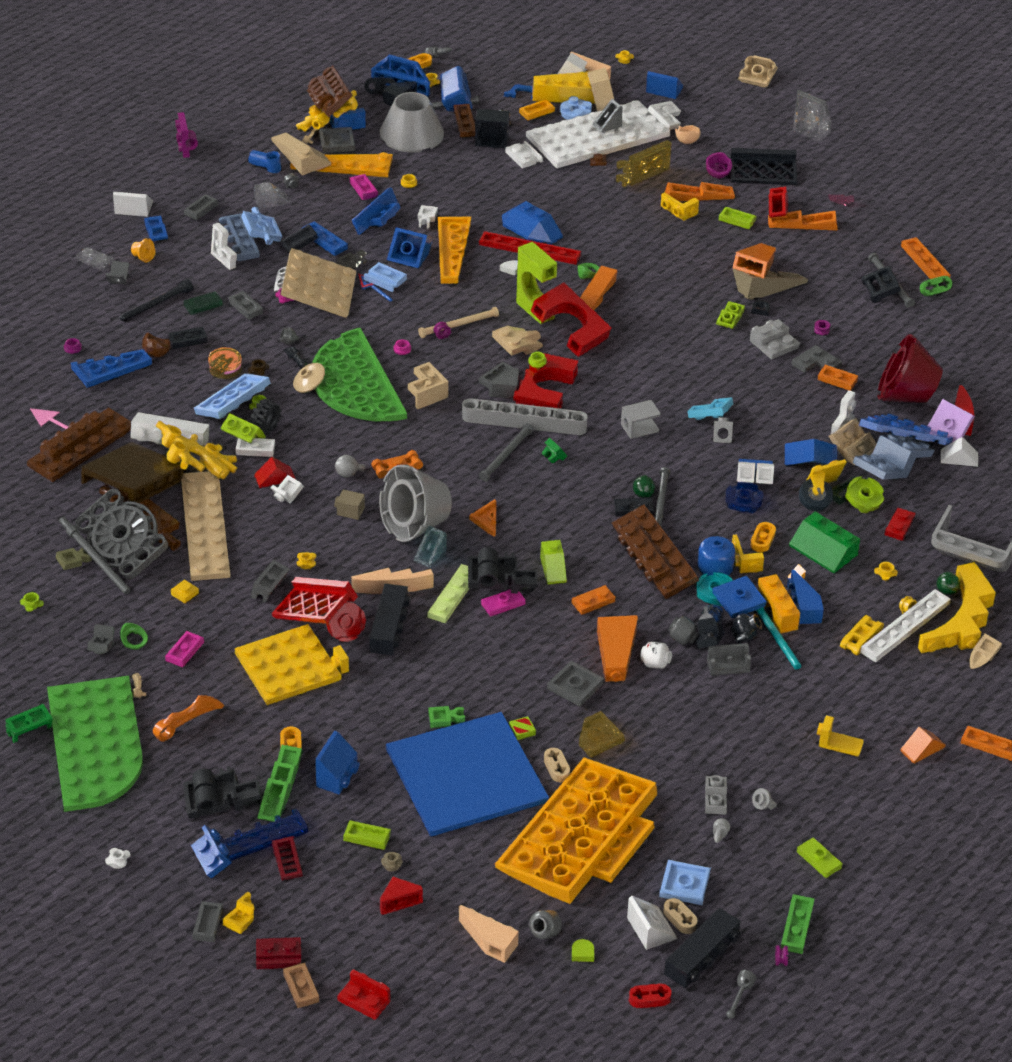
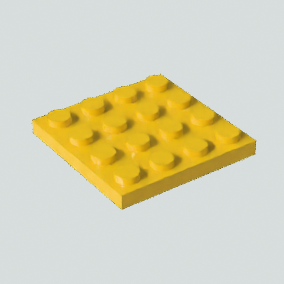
M309 624L235 648L237 658L266 705L341 680V673L335 667Z

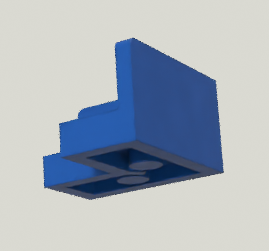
M817 439L785 444V465L787 466L809 462L827 465L837 460V445Z

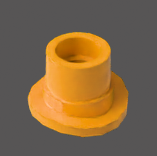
M145 238L141 242H134L131 252L133 256H137L142 262H149L155 256V246L151 239Z

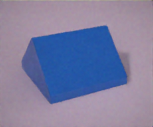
M650 71L647 73L646 93L676 99L684 86L676 77Z

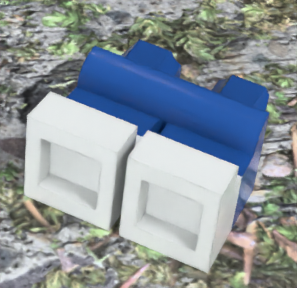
M739 459L737 482L754 483L755 479L756 483L773 484V461Z

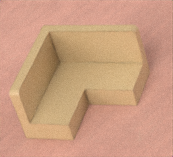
M606 68L587 73L597 112L602 111L610 100L614 99Z
M430 362L414 368V374L419 379L408 383V390L416 397L417 409L448 398V380Z

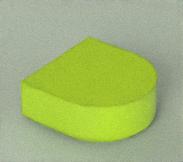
M586 939L575 941L572 945V961L594 962V945L592 942Z

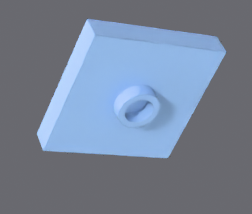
M668 860L659 897L667 899L676 898L682 902L703 905L711 868Z

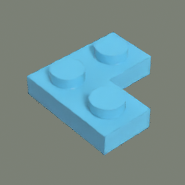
M732 397L715 399L708 405L692 406L687 411L688 417L695 418L696 420L704 419L706 416H712L713 418L722 417L733 405Z

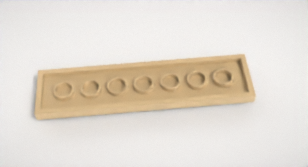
M209 471L183 473L181 483L191 581L230 578L220 481Z

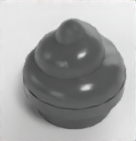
M292 328L282 329L280 341L284 342L285 345H290L299 340V337Z

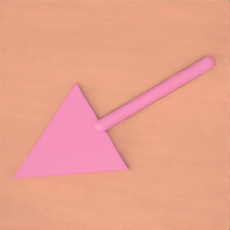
M30 408L40 426L51 421L64 429L68 428L67 425L53 419L60 412Z

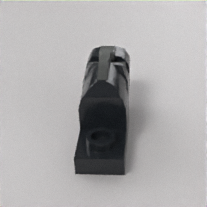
M719 605L705 606L701 613V617L698 620L700 637L697 639L698 649L718 645L724 636L722 627L724 613Z

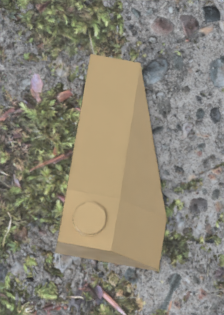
M288 133L271 138L301 175L331 165V162L323 153Z

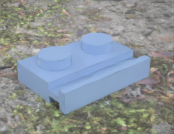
M378 262L369 270L368 274H364V280L393 292L394 288H398L407 280V274Z

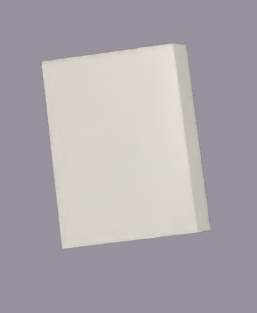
M113 192L115 214L148 217L153 200L148 195Z
M634 896L629 898L627 918L646 950L677 939L658 906Z

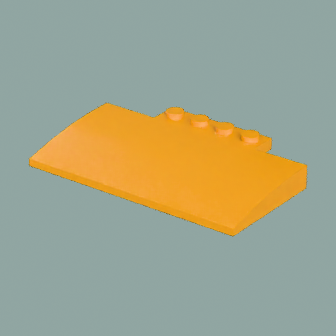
M583 758L495 863V868L551 897L571 904L592 876L612 883L655 828L653 821L640 816L657 796L656 782Z

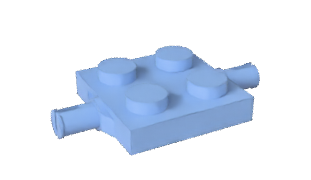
M253 207L251 209L252 213L243 211L241 217L251 237L263 238L268 245H271L273 241H281L282 235L274 217L261 214L258 207Z

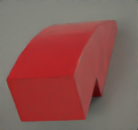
M786 186L770 189L769 218L786 216L788 212Z
M959 385L955 406L974 415L972 400L966 389ZM974 419L971 422L965 435L971 436Z

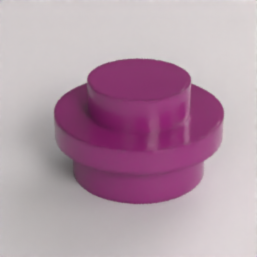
M70 338L65 341V352L74 354L81 351L82 344L78 339Z

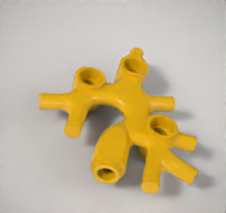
M355 90L351 91L353 96L333 113L335 118L340 117L347 111L356 110L358 103L355 99L357 95ZM313 105L309 108L310 116H306L305 121L296 124L298 130L302 129L303 131L308 130L311 126L315 129H320L330 121V117Z
M162 421L157 422L156 427L163 434L162 444L170 448L167 452V460L169 462L177 463L182 460L180 464L182 469H187L188 464H190L200 472L206 467L218 479H225L229 472H236L237 467L232 463H236L237 457L235 455L219 453L222 450L221 445L207 443L203 447L198 444V436L196 434H192L190 439L181 435V430L176 426L166 425ZM189 452L199 455L200 462L197 459H195Z

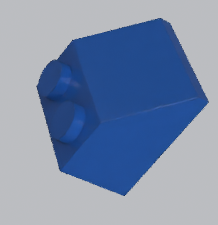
M396 227L387 261L419 268L429 254L433 239L425 234Z
M337 731L332 733L316 757V786L340 794L343 788L348 787L352 774L357 773L359 762L357 760V752Z

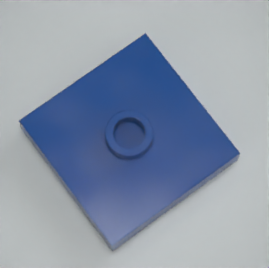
M747 576L719 585L712 590L714 596L732 619L736 618L740 613H749L765 607L767 603Z

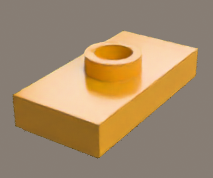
M546 99L519 108V113L527 120L555 112V107Z

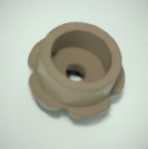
M388 852L381 859L382 865L388 871L398 870L403 861L401 860V855L395 852Z

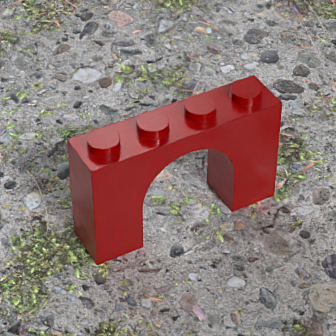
M564 282L535 299L531 308V312L542 323L558 313L571 314L581 321L583 327L570 335L566 345L578 357L608 339L612 329L607 322Z
M543 353L547 359L546 365L540 368L529 365V369L525 371L524 380H520L519 390H516L514 393L513 401H516V404L561 409L563 393L543 389L536 384L541 381L554 380L573 385L578 374V360Z

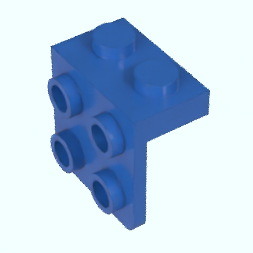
M356 108V110L343 113L338 118H335L332 114L329 122L332 128L352 127V130L366 128L364 108Z

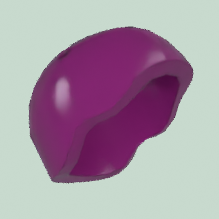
M714 153L706 158V170L710 176L720 179L729 175L732 169V161L725 153Z

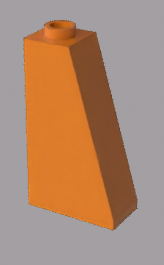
M760 243L737 251L733 269L765 278L773 264L776 248Z
M637 615L598 617L597 635L605 682L626 680L637 632Z

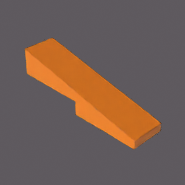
M668 182L665 193L677 201H689L693 198L697 200L735 198L733 187L701 182L700 187Z
M799 210L787 212L786 216L769 218L768 215L769 228L838 230L836 211L802 216V212Z
M601 266L580 298L592 310H595L600 305L603 295L616 282L617 270Z

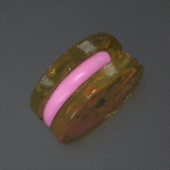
M226 347L212 351L208 357L209 372L214 377L220 379H229L239 375L242 371L241 354L233 348Z

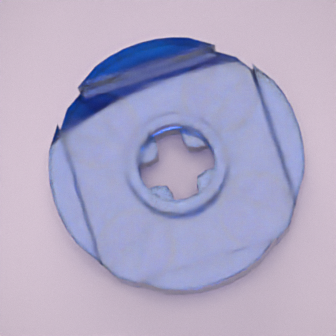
M737 482V485L733 487L730 485L726 489L725 495L727 507L740 512L755 513L763 503V491L761 490L760 492L758 486L751 482Z

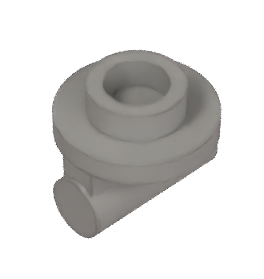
M760 788L754 792L752 802L757 809L764 810L769 808L771 810L777 806L767 789Z

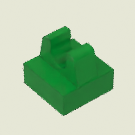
M551 438L545 442L547 446L542 454L545 458L551 455L548 458L551 463H555L559 459L563 461L567 457L561 447Z

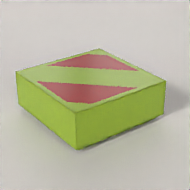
M528 716L509 721V726L517 740L536 735V729Z

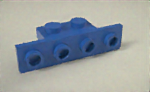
M387 188L352 219L357 234H362L369 226L381 227L385 225L386 221L394 217L396 212L401 209L392 188Z

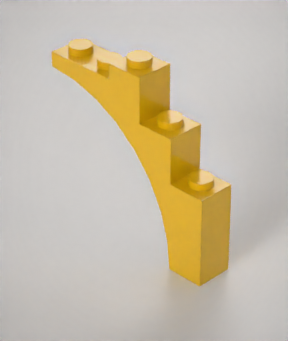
M975 562L957 566L956 576L960 580L962 606L946 624L933 631L920 634L918 649L921 653L933 652L946 647L951 648L954 645H958L960 650L972 649L979 642L981 637L979 628L986 626L989 613L987 608L993 606L996 592Z

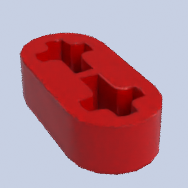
M665 984L634 986L629 991V1003L635 1008L665 1006L671 1001L672 991Z

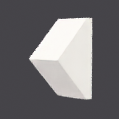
M961 437L941 449V463L978 467V452Z

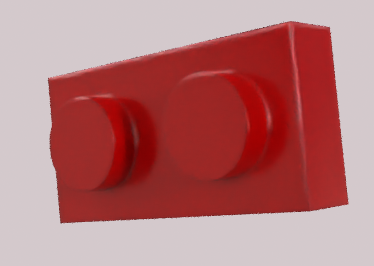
M897 508L884 535L903 541L915 519L916 513Z

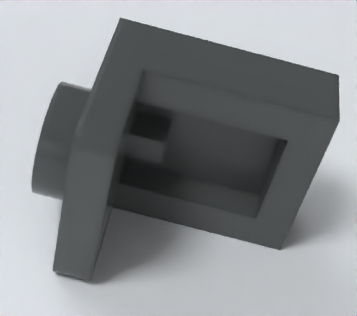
M96 624L94 626V636L88 642L87 650L94 651L96 654L107 653L114 645L115 628L113 626Z

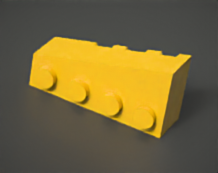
M588 72L534 76L532 101L546 99L549 102L563 103L569 100V97L576 96L578 99L595 104Z

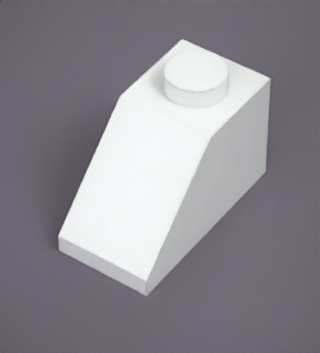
M571 52L558 74L586 72L585 66L587 62Z

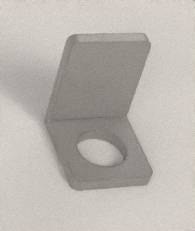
M718 418V421H714V442H732L733 422H729V418ZM721 428L728 430V437L725 439L718 437L717 433Z

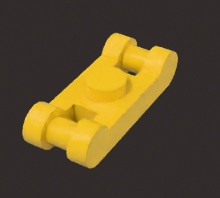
M865 615L842 639L840 647L845 650L849 649L854 655L858 656L861 646L881 632L884 623L880 621L875 622L872 620V617Z

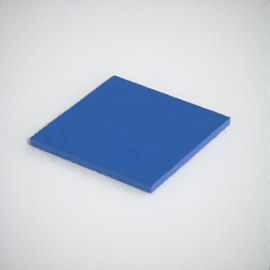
M502 712L386 744V750L430 837L542 805L549 800V796Z

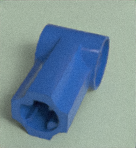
M256 150L250 152L249 163L267 168V171L270 173L281 171V159L278 152L264 153Z

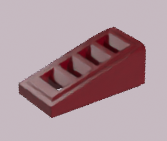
M293 836L273 840L272 848L281 880L302 877L303 873ZM291 849V851L279 853L280 850ZM289 855H292V856H293V857H291V858H287V859L281 860V857H285V856H289ZM290 862H294V863H295V864H293V865L284 866V867H283V865H282V864H286V863H290ZM295 868L297 870V872H292L288 874H285L284 872Z

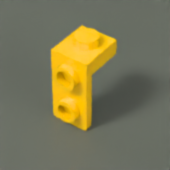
M665 192L661 194V206L681 220L685 221L698 214L699 200L696 198L682 204Z
M733 535L732 543L736 550L734 565L735 567L738 566L739 572L755 573L763 571V553L743 554L738 536Z
M826 715L824 722L819 723L817 735H820L819 747L859 756L864 740L832 732L834 717Z

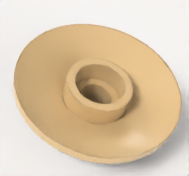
M311 363L303 367L294 378L293 386L295 390L299 393H307L315 389L325 376V368L320 363Z

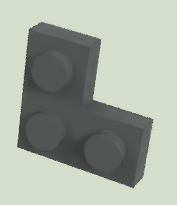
M815 345L794 358L791 365L806 373L815 366L822 369L825 365L838 369L842 366V361Z

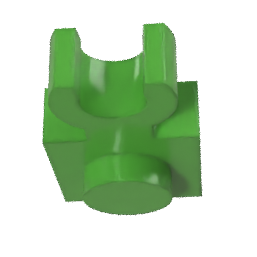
M449 706L428 708L430 728L451 726V722L457 724L465 722L463 707H457L453 710H449Z

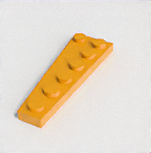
M382 152L380 154L325 155L331 162V165L316 171L388 177L393 154ZM291 163V164H290L291 169H296V168L293 166V164Z
M438 217L441 284L458 283L471 226V217Z

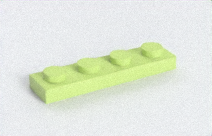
M460 565L428 611V618L442 623L447 622L469 590L468 566Z

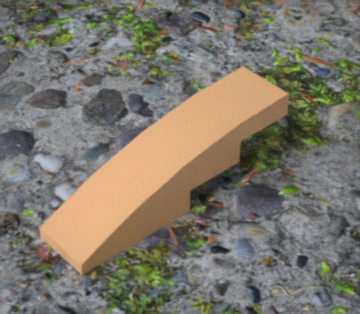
M386 568L352 576V587L356 593L382 594L384 584L408 586V592L433 588L434 574L431 569L412 573L409 568L391 573L390 569Z

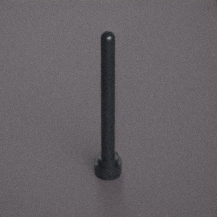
M188 278L182 280L178 287L120 315V320L126 321L180 293L188 294L194 290L192 282Z

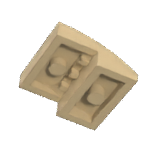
M857 418L851 420L829 436L832 443L837 445V450L851 464H853L855 456L870 455L876 447V442L871 433L865 434L862 427L859 426Z

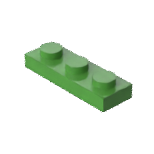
M793 894L781 948L788 946V951L803 953L814 905L813 898Z

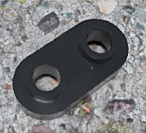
M370 77L366 79L364 88L370 94H382L386 88V83L392 84L396 82L391 77ZM373 83L375 88L371 89L369 85Z

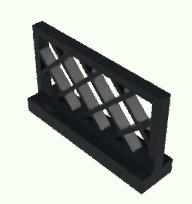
M731 148V183L797 185L796 150ZM735 164H743V165H742L741 167H738V166H736ZM751 164H757L759 166L755 168ZM768 165H776V166H775L774 168H770ZM745 168H749V169L751 170V172H749V173L747 174V173H746L745 171H743V170H744ZM762 168H764V169L767 170L768 172L765 173V174H763V173L760 172L759 170H761ZM779 168L784 171L781 175L776 172ZM738 173H740V174L743 175L744 177H742V178H735V175H737ZM757 174L760 177L753 178L752 175ZM772 174L777 178L770 179L768 176ZM789 175L793 178V180L786 179L784 177Z

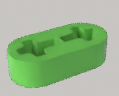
M948 276L926 280L921 283L920 292L924 296L946 292L951 289L952 280ZM942 282H943V283H944V282L946 283V286H940V287H939V285H938L939 283H942ZM926 286H933V289L926 290Z

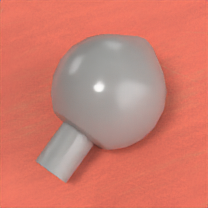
M343 455L337 459L335 469L340 476L347 478L353 476L357 471L364 472L365 465L358 464L355 458L350 455Z

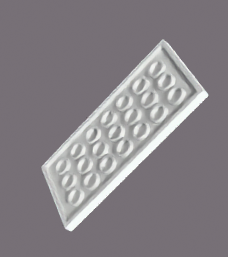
M632 101L621 105L623 107L622 127L602 133L593 125V122L602 112L598 111L584 116H577L573 119L563 120L555 124H548L544 127L534 128L533 130L526 131V137L556 168L593 158V155L597 153L602 155L669 137L670 130L660 123L641 102Z

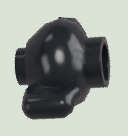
M740 613L735 618L731 628V632L736 638V643L742 644L746 641L754 640L758 634L757 630L762 628V624L756 614Z

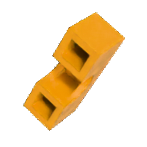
M778 575L759 578L757 590L767 601L765 607L771 606L773 613L772 621L780 634L798 630L800 612Z

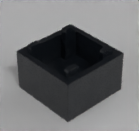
M477 109L475 146L506 149L509 141L510 111Z

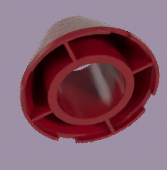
M908 334L899 343L901 348L897 354L893 352L884 369L878 386V391H881V394L877 395V398L881 401L926 403L939 385L943 368L914 335Z

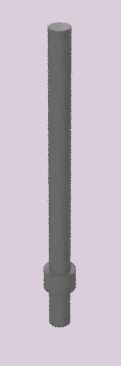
M61 517L59 523L66 529L69 537L77 541L125 595L130 593L131 589L83 538L80 530L65 517Z

